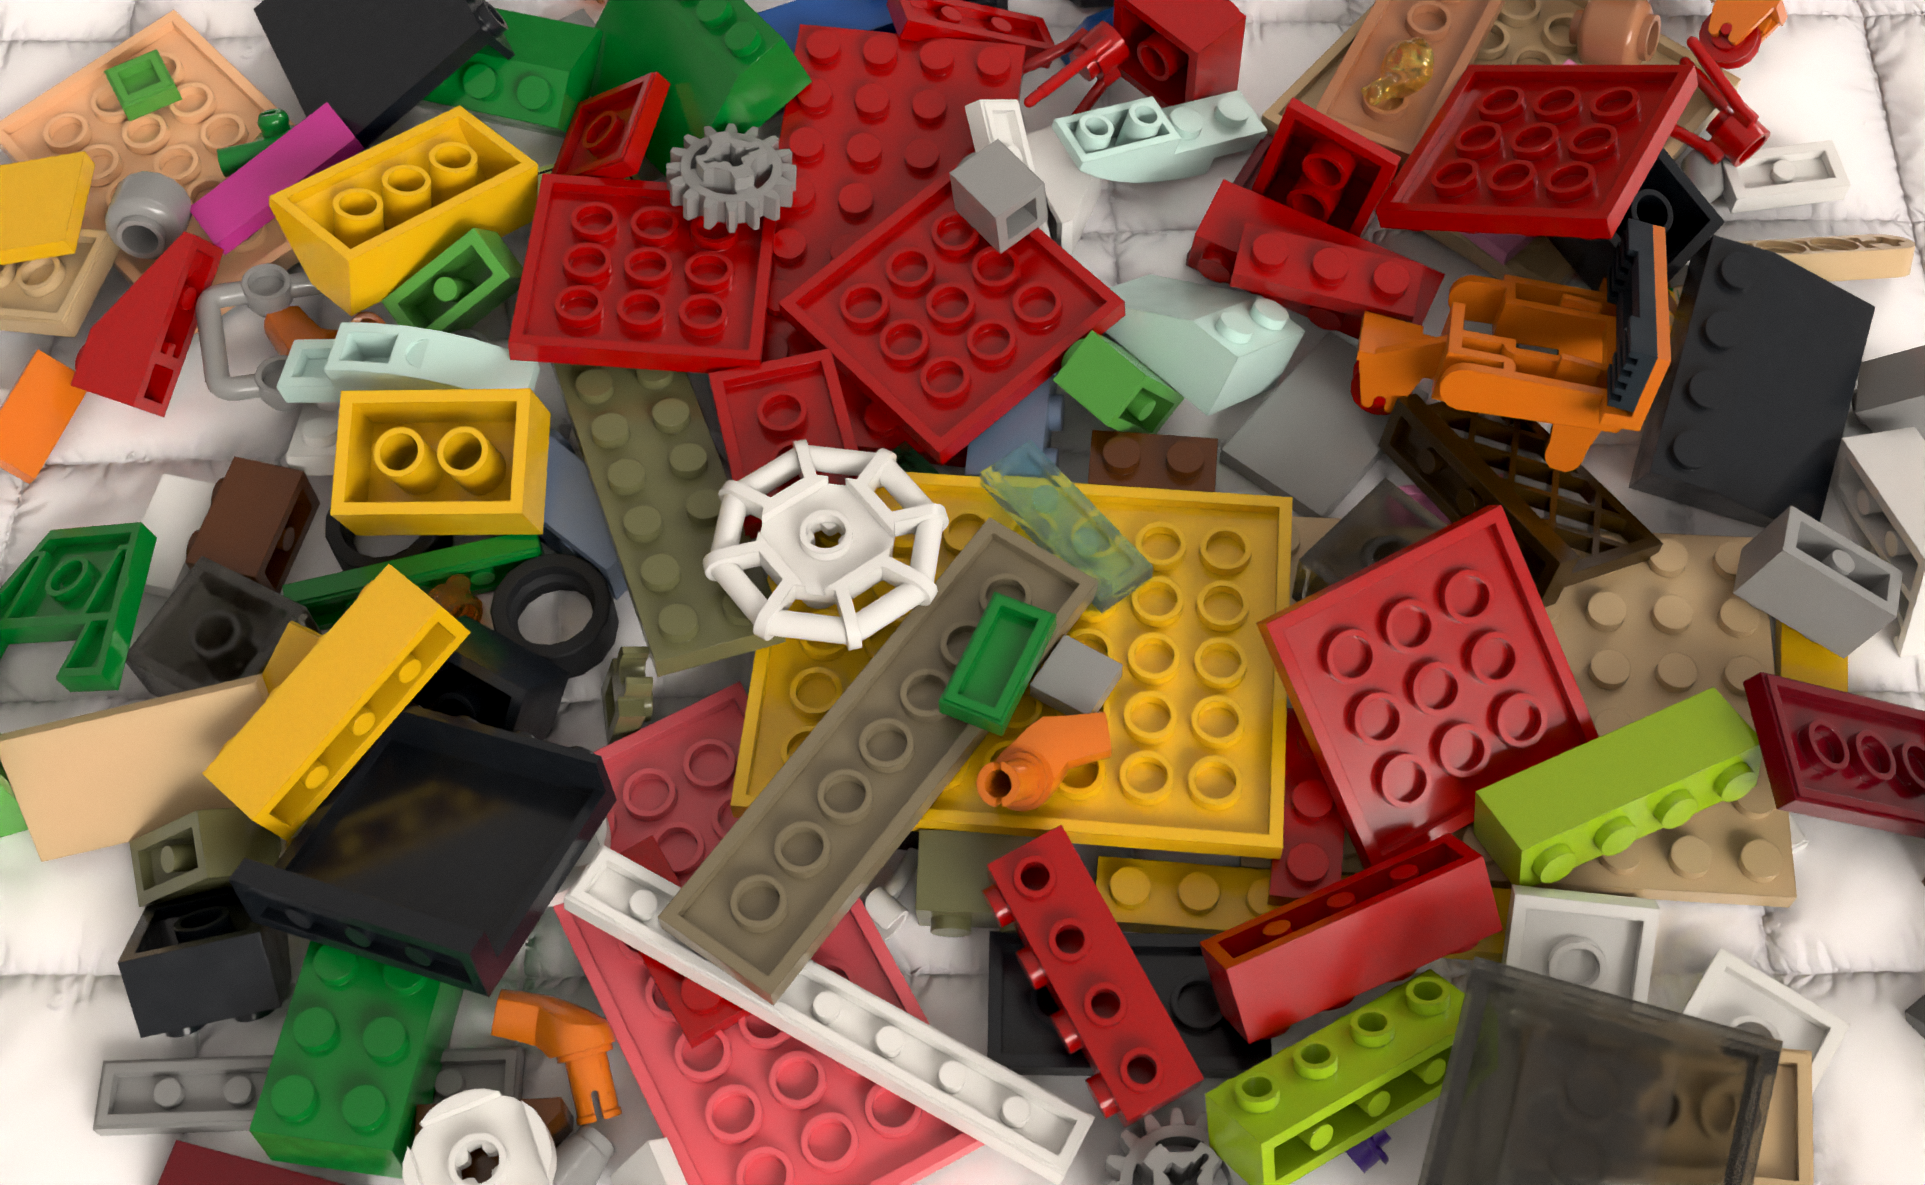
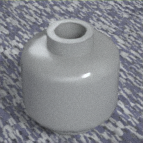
M148 171L129 174L118 183L105 215L106 231L113 243L124 252L137 258L158 259L184 231L186 232L192 216L190 212L191 199L181 185L163 174Z

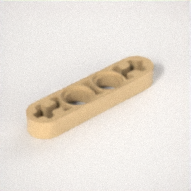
M1885 234L1737 241L1775 252L1827 281L1910 275L1915 250V242L1912 240Z

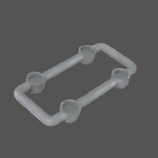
M270 263L259 264L246 271L242 281L213 285L200 294L196 301L195 311L204 378L209 391L216 397L227 401L261 397L262 401L278 411H290L301 405V403H286L276 387L288 358L287 355H277L264 360L258 366L255 374L230 377L221 308L247 304L257 315L266 318L267 314L288 308L293 302V298L323 294L311 284L305 272L289 274L279 265ZM518 291L504 301L510 330ZM461 329L451 333L509 349V337L488 340L482 333L471 329Z

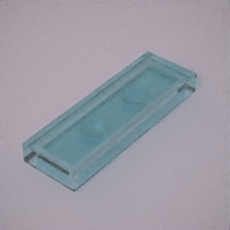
M1031 439L980 472L982 487L1038 546L1098 580V588L1091 603L1101 613L1152 579L1153 566Z

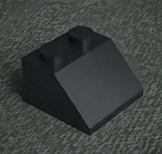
M467 615L455 618L471 633L411 701L428 710L454 717L465 715L484 725L510 732L521 730L533 735L537 739L544 740L552 730L570 672Z
M233 887L146 906L117 962L141 1038L162 1033L172 1038L183 1037L199 1031L206 1024L231 1018H235L238 1022H251L264 1018L276 1008L282 1007L291 980L288 933L252 922Z

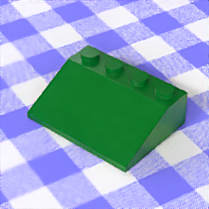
M608 0L594 27L601 29L603 35L590 97L656 71L671 84L645 153V157L665 178L666 164L671 163L670 150L672 147L684 148L685 135L689 134L702 139L704 138V127L711 126L716 132L726 131L728 123L735 124L737 133L745 134L753 126L757 128L762 126L812 82L783 37L744 0Z

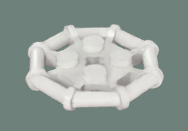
M803 439L793 441L792 449L739 481L728 480L725 482L718 493L722 503L711 551L704 557L702 564L706 577L712 581H717L754 625V635L765 641L778 636L845 644L850 651L862 648L863 640L916 606L930 605L938 592L934 579L942 531L947 528L949 519L945 507L941 504L933 503L898 465L895 453L885 448H881L875 453L808 445L807 440ZM816 472L859 477L857 479L845 478L846 485L829 484L828 476L817 475ZM799 475V481L772 497L766 495ZM884 487L903 509L891 511L874 491L877 488ZM753 515L761 519L762 528L761 532L758 531L756 541L739 544L745 516ZM822 530L827 536H832L836 533H840L842 536L838 539V545L831 548H820L815 546L814 534ZM912 533L915 535L911 562L910 566L894 559L892 553L895 537ZM761 566L777 584V588L768 600L744 573V569ZM883 580L896 587L857 613L855 612L852 599ZM795 599L802 600L807 606L816 609L827 608L836 604L840 617L787 610Z

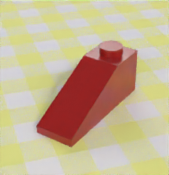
M184 231L91 327L86 343L81 347L76 356V371L70 385L165 417L197 327L196 301L200 294L212 285L224 249Z

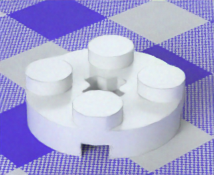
M485 1088L471 1089L454 1094L434 1106L420 1122L423 1128L415 1137L412 1149L407 1147L403 1160L402 1175L404 1185H553L557 1168L556 1149L553 1138L538 1113L522 1100L520 1102L514 1097L502 1095L500 1091ZM477 1148H483L489 1157L499 1155V1165L492 1169V1177L480 1184L475 1178L463 1180L461 1170L466 1169L472 1164L470 1153Z

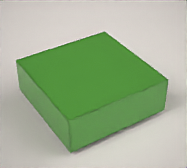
M157 49L104 71L129 122L182 100Z

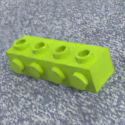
M1712 687L1477 790L1475 793L1473 834L1512 885L1533 887L1541 882H1556L1581 864L1601 855H1616L1627 849L1635 840L1661 828H1676L1701 810L1721 801L1733 802L1745 796L1757 785L1762 760L1757 734L1715 687Z
M1430 968L1205 1093L1209 1147L1249 1185H1289L1490 1067V1012Z

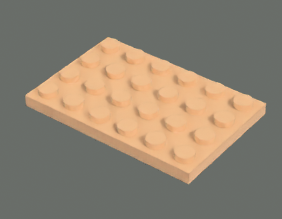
M172 10L0 121V149L13 163L85 151L95 163L81 228L106 230L105 215L118 183L129 174L148 171L172 178L185 189L191 199V205H193L228 178L224 177L221 171L217 149L253 142L261 133L257 124L260 113L270 109H277V107L181 15ZM157 49L182 100L129 122L104 71ZM289 120V125H293L295 127L296 125L291 120ZM192 215L186 232L214 244ZM276 217L227 255H222L211 286L242 281L246 271L259 264H276L287 271L299 262ZM121 249L112 266L132 286L157 259L137 258ZM235 306L221 308V316ZM198 326L196 327L194 335L198 333Z

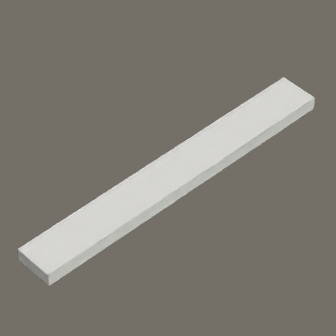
M603 844L564 896L565 910L1057 1185L1062 1183L1095 1119V1116L811 959L773 1006L661 928L658 916L679 892L681 887Z

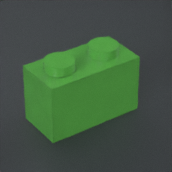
M472 228L381 302L398 325L447 333L461 329H470L519 290L523 267L497 232Z
M1092 330L1086 338L1076 341L1067 350L1061 362L1062 369L1053 379L1054 382L1106 426L1119 432L1157 434L1185 398L1124 347Z

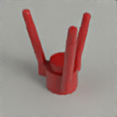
M1101 21L1091 30L1087 31L1082 27L1063 42L1027 59L1023 75L1071 52L1069 54L1071 62L1025 97L1024 105L1027 108L1033 107L1079 73L1087 81H1091L1095 77L1098 80L1071 115L1090 111L1104 91L1121 77L1117 67L1129 58L1128 47L1120 34L1109 23Z
M1691 36L1687 39L1686 44L1709 78L1687 56L1682 57L1679 60V64L1695 65L1698 81L1697 87L1718 109L1719 113L1706 128V131L1712 136L1709 141L1677 124L1670 136L1701 152L1713 165L1718 164L1725 157L1734 167H1738L1749 160L1765 144L1771 132L1758 121L1759 115L1744 102L1698 38Z

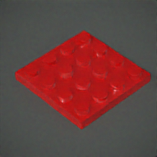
M1468 65L1375 208L1380 227L1409 229L1411 231L1465 232L1468 234L1493 233L1514 234L1526 237L1556 236L1577 237L1587 240L1597 238L1612 239L1698 86L1695 65Z
M961 161L778 302L782 317L816 349L831 348L835 366L941 466L1061 369V362L1065 353L1076 341L1086 338L1091 330L1102 335L1125 316V301L1039 228H1036L1000 254L955 210L949 172L957 168Z
M543 173L508 340L510 360L706 374L741 366H760L763 354L776 221L762 216L760 217V229L756 230L749 227L746 222L738 223L735 233L728 232L726 223L717 222L709 230L704 228L703 216L699 215L696 218L686 220L683 218V205L672 206L667 182Z
M1488 505L1256 623L1364 870L1447 833L1452 834L1474 822L1475 793L1477 790L1599 737L1502 505Z

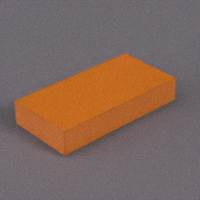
M39 349L31 356L0 407V468L28 484L36 479L87 392L70 385L75 373L74 370Z

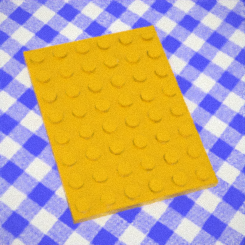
M906 472L933 503L941 504L945 507L949 519L947 528L942 531L934 583L990 517L1098 580V595L1066 635L1123 664L1121 678L1098 711L1106 713L1112 748L1110 758L1069 769L1050 799L1033 810L1025 812L1010 810L1006 806L1002 807V804L994 807L982 800L976 786L977 775L982 767L996 761L1001 752L1014 742L1027 727L1040 718L1065 715L1030 696V684L1042 668L1041 666L1029 681L1003 736L1001 737L991 732L987 734L912 831L919 832V829L956 830L1039 837L1062 825L1073 844L1281 859L1284 825L1287 693L1256 623L1290 606L1293 497ZM884 487L877 488L874 491L891 511L903 509ZM822 530L814 534L815 546L820 548L834 547L838 545V539L842 535L836 533L832 536H827ZM914 534L897 536L894 542L893 558L910 566ZM768 575L767 581L773 593L777 588V584ZM883 580L852 599L855 612L857 613L896 587ZM795 599L787 610L840 617L836 604L827 608L816 609L807 606L802 600ZM912 610L863 640L862 648L849 651L845 644L786 637V642L755 651L730 804L733 817L740 818Z

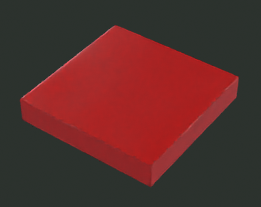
M656 71L579 102L551 174L624 179L638 174L671 84Z

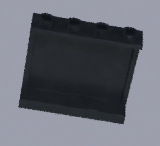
M263 0L253 9L306 117L328 102L365 148L361 152L369 149L371 143L485 45L489 44L508 60L515 56L514 51L503 34L508 29L507 23L499 12L485 0Z
M410 701L319 805L274 866L244 858L228 880L254 923L490 997L617 799L602 757L584 747H566L537 739L533 735L521 730L510 732L481 724L465 715L454 717L428 710Z

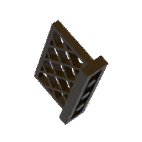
M1417 393L1408 395V397L1397 398L1378 446L1452 523L1488 505H1502L1544 607L1556 604L1564 587L1650 560L1651 556L1660 551L1663 543L1581 464L1573 471L1563 472L1550 468L1546 463L1517 455L1519 448L1538 454L1545 461V446L1550 434L1537 421L1499 416L1508 424L1506 425L1478 416L1479 413L1456 410L1448 406L1444 401L1428 405ZM1452 428L1464 431V438L1460 437ZM1475 435L1506 444V451L1475 442ZM1491 467L1503 470V478L1500 477ZM1515 474L1545 483L1546 491L1515 482ZM1558 488L1579 494L1588 504L1558 495ZM1531 507L1543 510L1544 518H1541ZM1556 515L1587 524V532L1556 523ZM1600 528L1620 534L1629 544L1601 537ZM1573 549L1586 552L1585 558L1579 559L1580 556Z

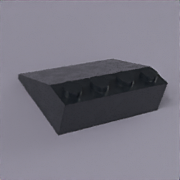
M1713 235L1690 259L1670 333L1671 363L1650 407L1628 488L1762 528H1766L1791 505L1820 522L1875 306L1775 252Z

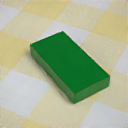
M994 591L939 699V712L1002 737L1056 628L1057 615Z

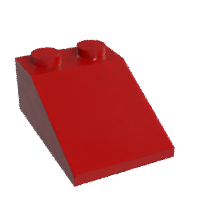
M1292 97L1285 109L1251 191L1363 238L1376 216L1375 208L1393 182L1401 157Z

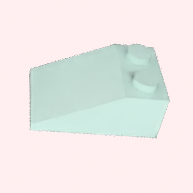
M1152 274L1110 287L1114 293L1125 301V316L1105 333L1206 416L1275 388L1305 333L1302 327L1289 318L1288 312L1283 306L1273 300L1263 298L1261 295Z

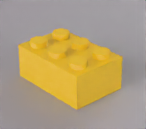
M531 388L341 391L330 515L357 536L543 535L551 413Z

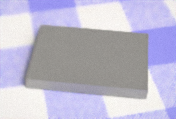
M1329 331L1222 447L1220 461L1272 496L1293 497L1292 509L1303 517L1328 518L1384 454L1378 444L1391 415H1375L1364 411L1352 398L1350 392L1351 380L1353 378V367L1357 361L1358 348ZM1416 386L1412 394L1417 393L1427 403L1429 394Z

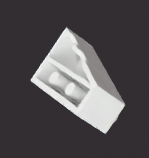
M1915 427L1844 437L1841 440L1830 485L1852 541L1903 571L1897 613L1901 633L1893 638L1899 657L1925 654V440Z

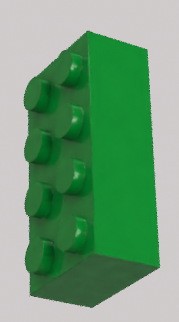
M310 941L249 1129L271 1161L403 1179L402 1167L407 1147L412 1149L415 1139L417 1105L430 1104L433 1101L436 1090L434 1087L436 1077L443 1065L441 1063L442 1054L448 1048L464 989Z

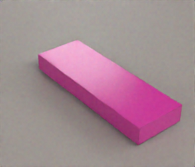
M326 102L191 205L190 212L214 245L224 249L223 254L227 255L275 218L269 206L270 195L360 153L365 148L328 102Z

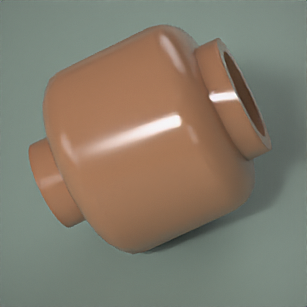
M1590 0L1584 10L1578 9L1574 13L1569 29V41L1571 44L1577 45L1579 59L1584 65H1640L1642 61L1648 62L1654 56L1661 31L1660 16L1653 14L1652 6L1647 0Z

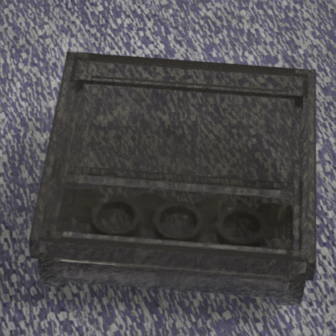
M1475 956L1417 1185H1753L1783 1041Z

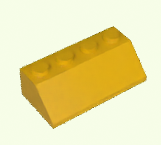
M459 105L270 195L269 206L311 284L352 317L382 301L472 228L495 231L502 238L532 222L538 194V163Z

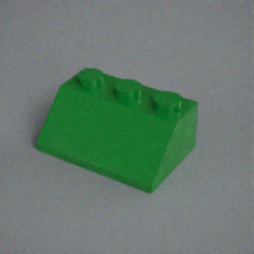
M495 8L508 25V29L503 34L514 51L515 56L508 60L487 44L417 104L423 109L441 113L460 105L480 121L565 138L578 103L589 98L603 31L599 28Z

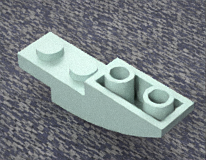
M1240 90L1161 108L1154 97L1150 96L1056 118L1052 124L1053 131L1079 171L1097 178L1131 183L1161 182L1206 174L1214 158L1255 148L1268 132Z
M341 322L335 339L294 340L276 387L286 403L340 402L341 391L531 388L534 391L540 366L538 362L510 360L509 349L443 331L383 323Z

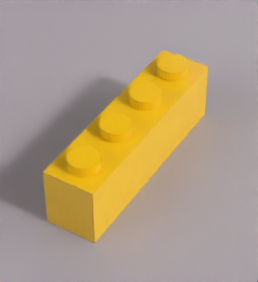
M388 564L373 581L362 589L357 600L333 627L315 642L309 654L285 681L271 691L265 703L236 736L223 745L219 755L202 774L252 821L288 842L471 632L440 604L392 565Z

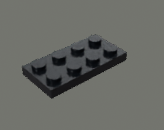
M989 931L987 1057L1019 1075L1093 1076L1094 1072L1082 1050L1079 1049L1070 1054L1062 1043L1050 1019V1015L1059 1011V1008L1047 986L1045 985L1035 991L1026 977L1015 952L1025 947L1018 933ZM1123 933L1204 1078H1234L1272 1057L1271 1039H1259L1249 1044L1221 1014L1199 942L1217 934Z

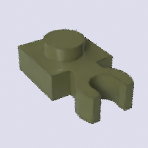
M648 646L620 647L618 657L613 658L601 688L607 745L640 730L643 722L651 720L653 712V677H646L645 673L646 661L649 657Z

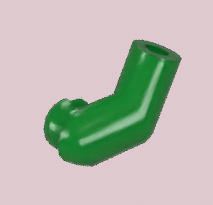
M277 108L260 113L257 124L261 133L253 142L217 149L218 162L224 177L231 176L294 128L293 125H289V117L284 110Z

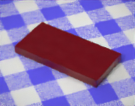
M1760 672L1743 681L1777 810L1925 839V711Z

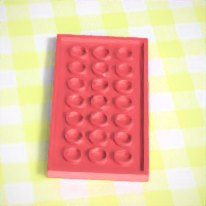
M740 681L593 752L602 757L617 799L606 816L611 832L610 849L621 853L653 835L682 887L739 819L733 817L730 804L748 695ZM859 897L812 956L811 960L930 1025ZM564 903L552 906L663 1137H667L688 1185H912L985 1145L753 1014L740 1018L738 1023L724 1031L716 1032L714 1037L692 1049L637 950L565 910Z

